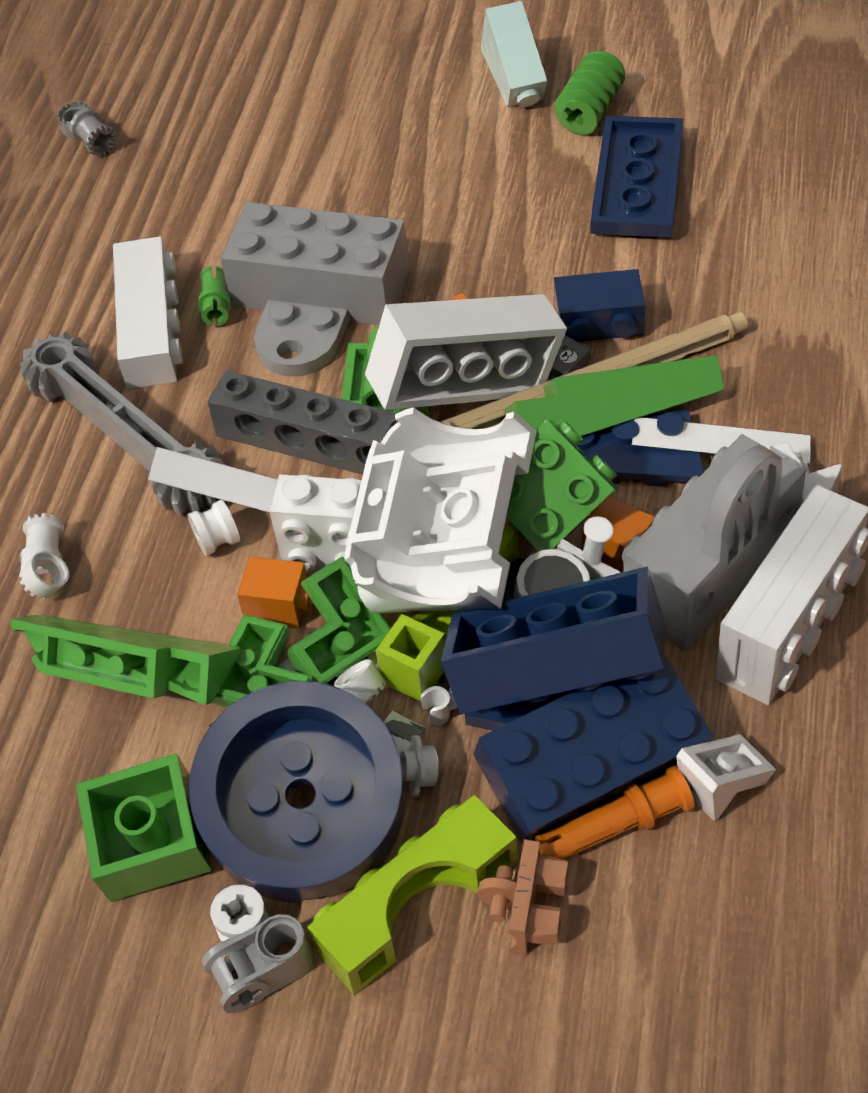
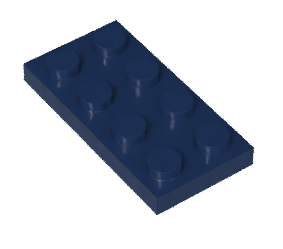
M605 116L590 221V234L672 238L684 118Z

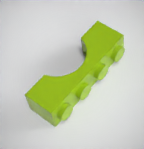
M505 522L499 555L510 562L508 579L513 571L516 559L519 558L518 529L514 525ZM464 610L421 611L413 617L401 614L376 649L378 669L386 681V686L421 702L423 690L435 686L444 673L441 659L452 613Z
M475 795L462 805L455 804L449 807L441 815L437 824L421 837L414 836L401 846L397 856L381 869L375 868L368 871L360 878L352 892L338 903H328L318 911L313 922L307 926L314 950L355 996L397 961L391 938L392 928L398 912L411 897L425 889L442 885L463 887L477 893L480 881L486 878H496L499 866L513 867L519 862L517 836Z

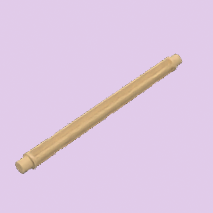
M742 312L730 316L721 315L689 327L678 334L673 333L560 377L675 361L692 352L696 353L733 339L735 334L748 329V322ZM551 380L441 421V423L465 429L493 427L504 420V409L515 401L545 397L543 386Z

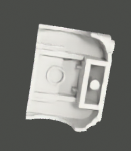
M409 408L395 414V420L398 422L387 432L381 443L373 440L346 542L344 561L351 565L355 584L358 585V593L361 600L370 611L375 613L501 609L510 562L499 555L514 476L528 474L537 430L516 412L506 413V417L501 423L484 429H465L445 425L427 417L415 408Z

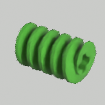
M603 51L588 53L582 58L579 66H577L568 83L559 94L555 102V114L561 125L571 133L589 135L594 132L609 104H611L625 81V69L616 56Z

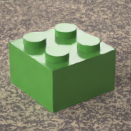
M177 753L76 784L91 877L110 902L212 871L206 843L197 829L191 811L189 798L190 774Z

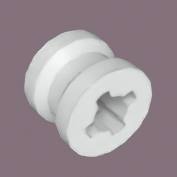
M223 500L214 502L211 509L203 513L193 511L188 514L192 531L205 556L215 553L219 545L224 543L233 545L240 542L236 524Z
M232 885L223 889L215 896L211 904L210 916L221 942L234 938L269 918L261 895L254 888L247 885ZM240 910H243L242 914L237 916L235 919L230 918V916H233L235 913L239 912Z

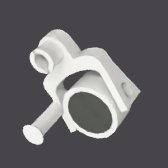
M600 516L592 517L585 522L584 533L587 537L583 551L566 540L561 539L557 549L541 550L530 555L520 566L516 578L514 598L589 581L590 578L597 579L620 573L618 570L601 562L605 542L613 535L614 530L611 522Z

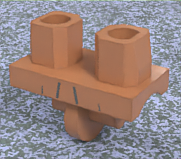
M524 840L517 883L512 881L514 870L509 866L502 865L497 869L496 878H486L480 881L477 896L483 903L491 906L489 918L493 921H505L507 909H512L508 929L509 934L512 935L510 951L511 953L527 955L529 943L558 944L562 908L536 905L535 902L537 893L565 896L569 877V861L541 855L539 841Z

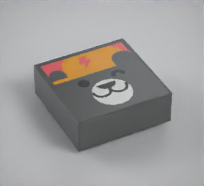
M564 335L549 377L554 379L583 368L591 360V348Z

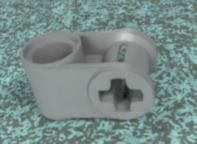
M278 914L269 917L264 922L244 933L212 947L202 958V966L205 972L213 974L223 994L220 998L223 1010L227 1013H238L253 1007L264 997L305 976L313 964L314 955L303 927L297 919L289 915ZM286 942L296 943L287 954L274 955L276 948ZM234 971L238 974V979L236 980L232 975Z

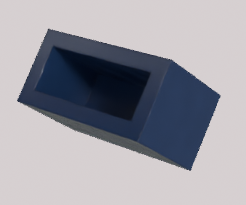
M638 269L554 277V308L567 327L565 336L577 342L644 335L645 301Z

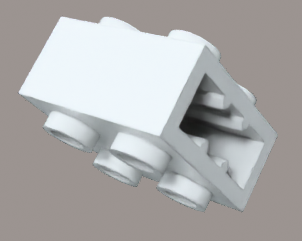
M279 474L269 512L281 560L304 562L307 573L319 571L341 556L345 558L346 542L362 480Z

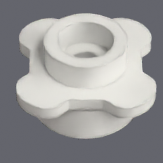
M413 735L409 751H402L400 753V762L404 781L409 782L410 795L418 797L420 787L435 786L437 782L438 756L433 745H422L420 736Z

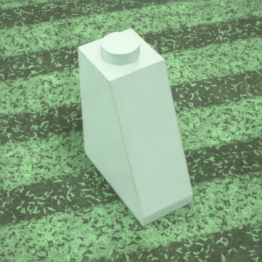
M518 1L487 8L485 10L481 50L507 108L516 105L520 107L534 105L544 98L547 79L523 2Z

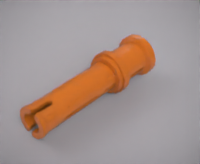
M676 766L666 768L664 776L639 787L636 784H631L622 792L621 798L554 829L534 836V840L540 842L541 855L564 860L631 828L637 827L639 830L651 829L655 825V820L679 809L688 812L695 807L694 799L683 774Z

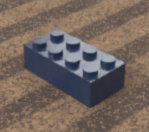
M648 566L502 601L501 609L464 610L452 613L441 663L460 715L476 711L483 714L491 713L500 709L503 705L524 700L540 702L555 693L573 689L589 691L601 686L604 682L626 677L629 679H642L650 676L655 671L664 669V618Z
M664 654V669L655 671L650 676L642 679H629L626 677L604 682L601 686L589 691H579L576 689L479 737L473 755L523 845L524 840L533 841L535 835L565 824L622 795L627 786L631 784L640 786L665 773L666 768L677 766L676 756L681 748L710 742L714 737Z

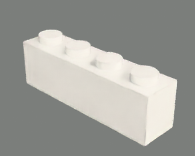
M161 236L114 243L117 356L126 388L133 389L177 382L176 364L183 363V355L179 338L174 339V334L181 333L178 311L176 308L172 309V305L179 304L175 280H170V277L177 276L173 252H165Z

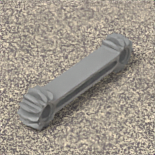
M50 332L47 339L43 341L34 339V346L23 350L20 372L34 397L42 396L48 403L52 402L56 397H63L149 472L157 447L225 465L214 447L205 448L199 440L191 447L181 445L94 372L95 363L92 354L89 353L81 337L72 338L68 332L55 337ZM150 481L153 493L157 495L159 503L163 506L164 510L174 509L179 517L188 510L200 512V509L204 506L211 508L212 504L217 501L214 497Z

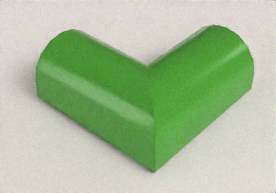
M343 556L302 581L301 586L327 624L291 646L287 652L295 672L313 676L314 682L326 684L376 651L391 629L382 613L372 612L364 605L358 593V585L355 584L352 569L344 561Z
M243 615L228 644L241 647L240 655L214 701L210 704L229 708L242 697L273 684L292 681L314 682L313 676L275 667L290 638L288 625Z

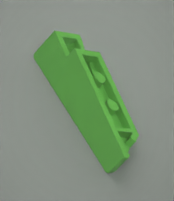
M718 355L556 377L543 386L545 397L515 401L504 409L505 417L506 413L516 412L535 429L546 419L553 420L557 425L565 420L582 436L722 391L723 381Z
M46 615L12 618L10 625L13 631L24 632L33 646L36 654L31 660L39 673L152 699L166 696V689L201 704L207 705L212 703L241 652V647Z

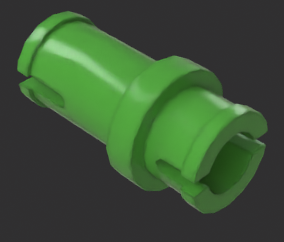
M212 266L205 268L200 275L202 292L198 297V307L201 311L202 320L206 324L213 326V318H217V326H220L228 320L231 298L226 291L223 269L216 266V278H213Z

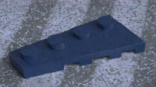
M688 410L649 414L641 417L657 419V429L666 436L679 435L684 429V422L691 423ZM634 419L582 435L581 437L584 441L578 445L591 460L596 455H599L617 474L612 480L614 484H619V478L646 480V486L666 487V481L688 482L693 476L697 475L700 477L704 473L699 452L632 445V439L639 433V426Z

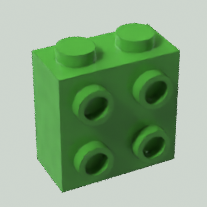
M546 419L536 429L528 474L515 475L506 517L538 551L556 549L561 539L566 540L619 489L612 482L617 476L614 470L599 455H596L591 460L578 447L584 440L565 420L557 425L553 420Z

